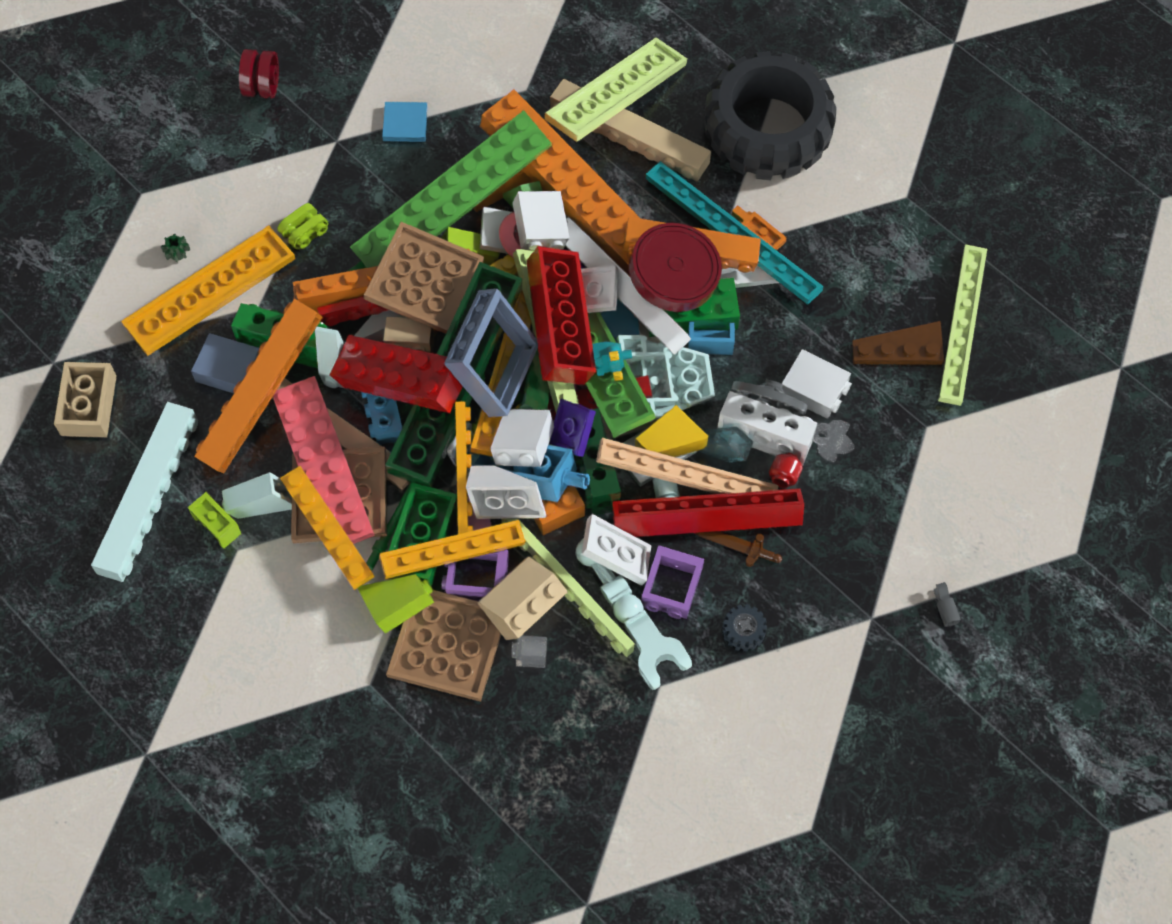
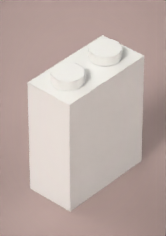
M561 191L518 192L513 201V208L521 249L535 250L537 246L564 249L569 240V233Z
M802 349L782 382V389L787 395L806 403L809 410L828 419L831 412H837L841 404V400H839L841 395L848 393L852 384L849 382L851 373Z
M510 409L508 416H502L490 448L495 465L541 467L554 429L550 410Z

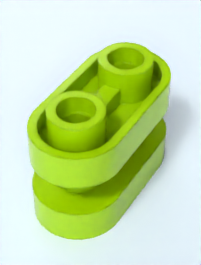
M306 203L284 218L278 225L277 230L284 238H289V243L295 249H303L317 236H322L327 231L328 220L321 214H317V210L310 203Z

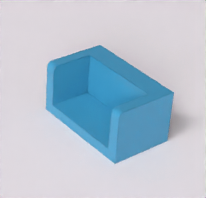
M689 322L688 336L691 340L688 342V349L705 354L733 355L735 343L734 323L729 324V331L694 330V322Z

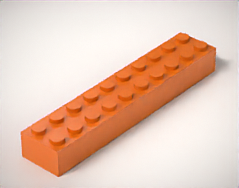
M513 89L482 114L480 127L491 136L524 110L549 139L552 146L522 170L533 182L540 181L542 191H561L564 212L567 217L576 223L630 277L629 260L631 253L623 250L625 229L629 217H640Z

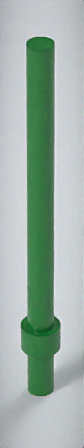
M412 483L409 484L387 524V536L380 537L371 548L373 551L366 562L370 570H373L376 566L380 553H384L388 549L387 544L398 525Z

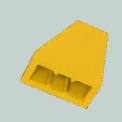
M676 405L635 438V447L677 457L704 449L707 446L708 435Z

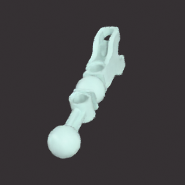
M583 538L576 547V557L583 565L592 567L604 584L600 587L602 594L613 608L615 618L625 625V629L641 653L638 660L639 673L652 690L660 687V677L656 667L662 661H673L683 671L691 668V659L682 643L675 638L661 635L645 612L641 600L632 595V590L623 576L615 577L609 568L582 555Z

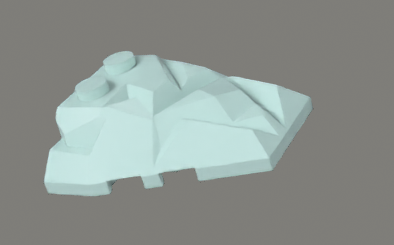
M618 335L617 343H621L622 351L631 349L632 359H626V362L634 377L649 376L653 398L646 399L656 417L649 422L660 419L676 405L681 410H684L715 397L708 354L683 347L674 355L661 342L649 341L646 336Z

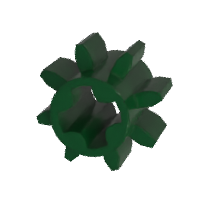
M173 234L168 238H164L165 245H161V249L165 253L167 260L171 258L178 262L183 258H187L186 251H190V247L185 236L180 238Z

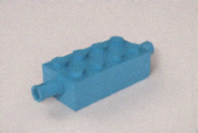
M548 445L541 467L495 465L494 459L491 456L467 452V454H471L472 466H496L537 482L541 499L558 502L568 485L587 489L590 482L589 474L576 472L577 467L572 449Z

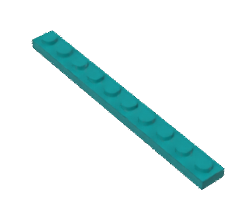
M661 161L646 173V180L712 231L760 238ZM761 239L757 266L808 305L823 291V286Z

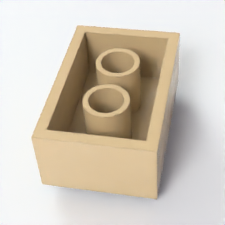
M64 362L54 425L61 436L107 437L116 383V374L110 363Z

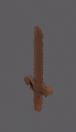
M721 531L696 533V535L747 554L748 557L745 564L748 567H752L759 557L774 563L782 561L781 555L763 549L764 536L762 534H757L754 543Z

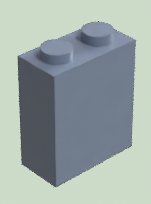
M209 333L191 370L195 382L234 393L236 384L246 376L248 365L252 361L255 362L258 357L259 348Z

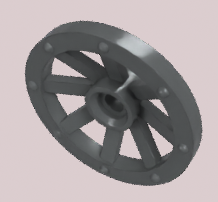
M766 379L762 385L734 381L730 389L731 392L743 393L753 400L765 401L775 408L787 409L795 415H805L808 409L806 403L784 393L782 389L783 384Z

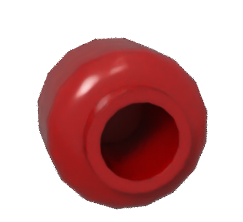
M788 452L776 455L768 473L773 484L778 485L780 488H788L796 484L803 467L798 457Z

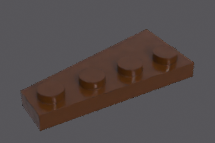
M940 321L852 340L851 344L853 364L942 365L944 362Z

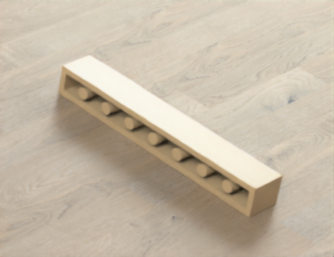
M563 79L550 96L551 109L580 90L581 87ZM623 109L593 130L594 133H600L608 137L609 140L618 142L629 150L644 155L649 160H654L658 163L661 161L671 170L682 174L687 179L698 181L710 164V150L626 109Z

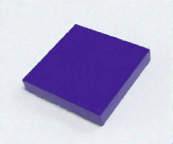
M560 398L549 444L572 449L574 455L583 457L596 411Z

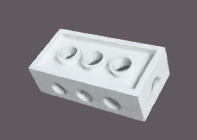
M729 391L720 412L717 435L774 456L788 452L793 453L798 457L803 466L813 441L817 422L806 416L800 417L792 414L787 409H778L770 406L765 401L753 400L743 393Z

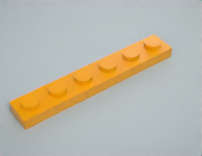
M455 402L458 534L473 531V525L468 526V516H473V507L471 502H468V492L466 490L468 480L467 469L472 466L471 454H467V445H471V430H466V421H471V409L466 407V402Z
M301 466L282 476L280 480L352 588L355 590L374 578V574Z
M516 520L380 553L379 558L385 579L522 546L526 541L520 522Z

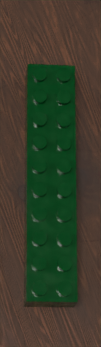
M479 262L437 354L448 356L479 290L498 289L510 306L514 308L522 290V278ZM493 316L469 364L481 379L503 332V329ZM462 387L456 402H466V407H469L472 396ZM455 404L450 413L418 405L412 406L385 465L389 474L411 483L433 487L447 456V448L456 436Z

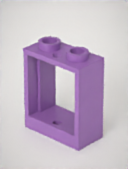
M658 546L642 594L641 602L643 606L653 612H658V610L666 612L672 618L681 619L682 617L687 619L703 569L704 559ZM660 564L693 574L684 603L651 594Z
M508 550L469 558L497 561L494 587L507 576ZM456 562L445 564V567H448L447 575H443L442 590H445L447 594L479 601L492 589L454 585Z

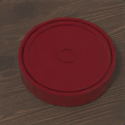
M663 223L645 231L637 240L629 260V274L637 292L650 304L673 312L690 311L703 305L712 296L722 272L721 258L713 242L701 231L680 223Z

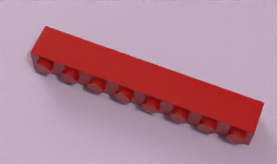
M800 488L612 501L613 525L634 537L803 525L804 501Z

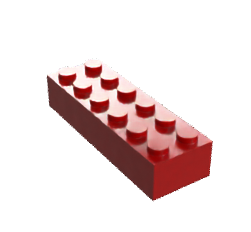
M537 246L526 262L542 380L584 385L596 373L579 252Z
M352 335L348 336L329 374L344 388L446 413L451 412L463 387L445 366L444 362L447 356Z

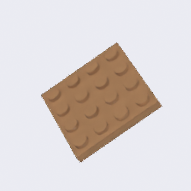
M401 222L364 294V299L446 334L479 262L483 263L484 256Z
M385 447L343 450L375 535L373 537L387 536ZM292 454V470H294L298 465L294 454ZM292 498L291 540L293 544L320 542V538Z
M433 590L430 595L434 603L403 622L386 675L396 680L481 702L501 633L478 605V601Z

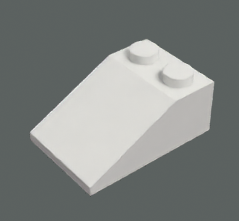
M471 466L466 490L476 519L546 517L537 482L496 466Z

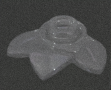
M833 420L828 424H817L813 441L818 444V453L824 459L835 462L837 453L846 454L854 450V444L845 435L850 424L842 420ZM824 433L826 437H820L818 434Z

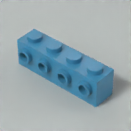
M361 392L362 398L367 397L368 404H365L364 408L366 417H371L372 424L368 425L371 438H376V442L379 445L396 442L402 430L396 400Z

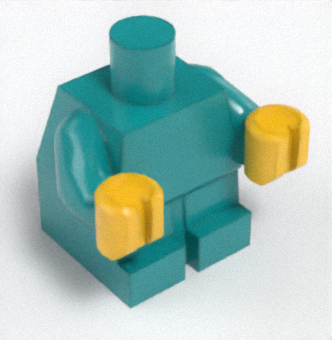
M614 342L592 344L597 375L602 376L604 373L613 372L614 381L623 380L621 369L624 367V360L632 359L631 349L622 351L621 343Z

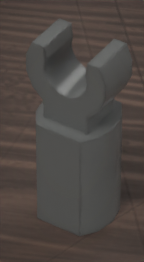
M946 583L936 584V588L933 590L938 600L937 607L944 626L948 627L958 624L961 619L954 599L949 596Z

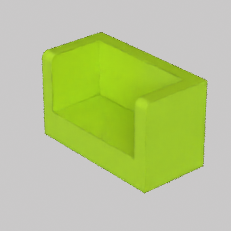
M206 492L188 507L192 517L196 521L199 520L217 538L222 548L227 547L241 535L237 523Z

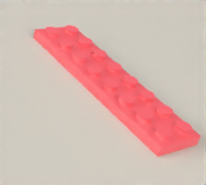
M315 376L276 390L273 398L297 465L301 466L353 544L375 536Z

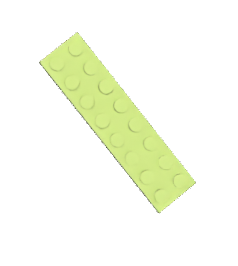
M654 38L545 113V120L578 142L686 66L687 58L658 38Z

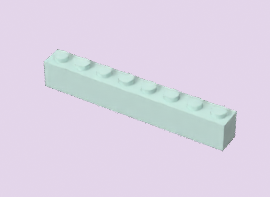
M167 402L91 564L96 574L123 582L126 575L128 576L131 573L133 559L142 549L144 535L151 529L154 513L159 511L161 498L170 487V478L173 472H176L179 468L180 456L188 448L191 432H194L197 428L198 419L193 409Z

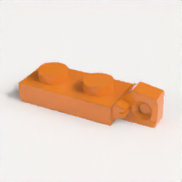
M738 205L732 210L731 216L775 250H778L786 242L787 238L755 211L753 213L750 211L746 212Z

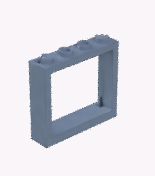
M498 289L479 290L444 364L488 417L508 416L537 351V339ZM492 316L516 345L494 394L469 365Z

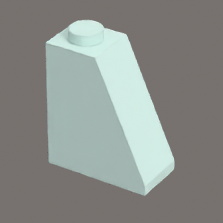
M270 472L222 491L224 511L237 519L292 510V496L280 478Z

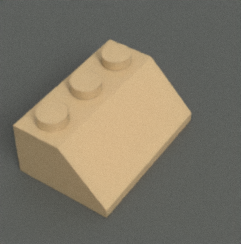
M526 557L477 603L506 640H511L522 636L568 591L553 572L532 558Z

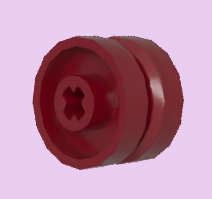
M243 50L239 66L241 94L247 97H255L259 92L262 98H274L279 79L277 53L275 51H263L259 55L257 50Z

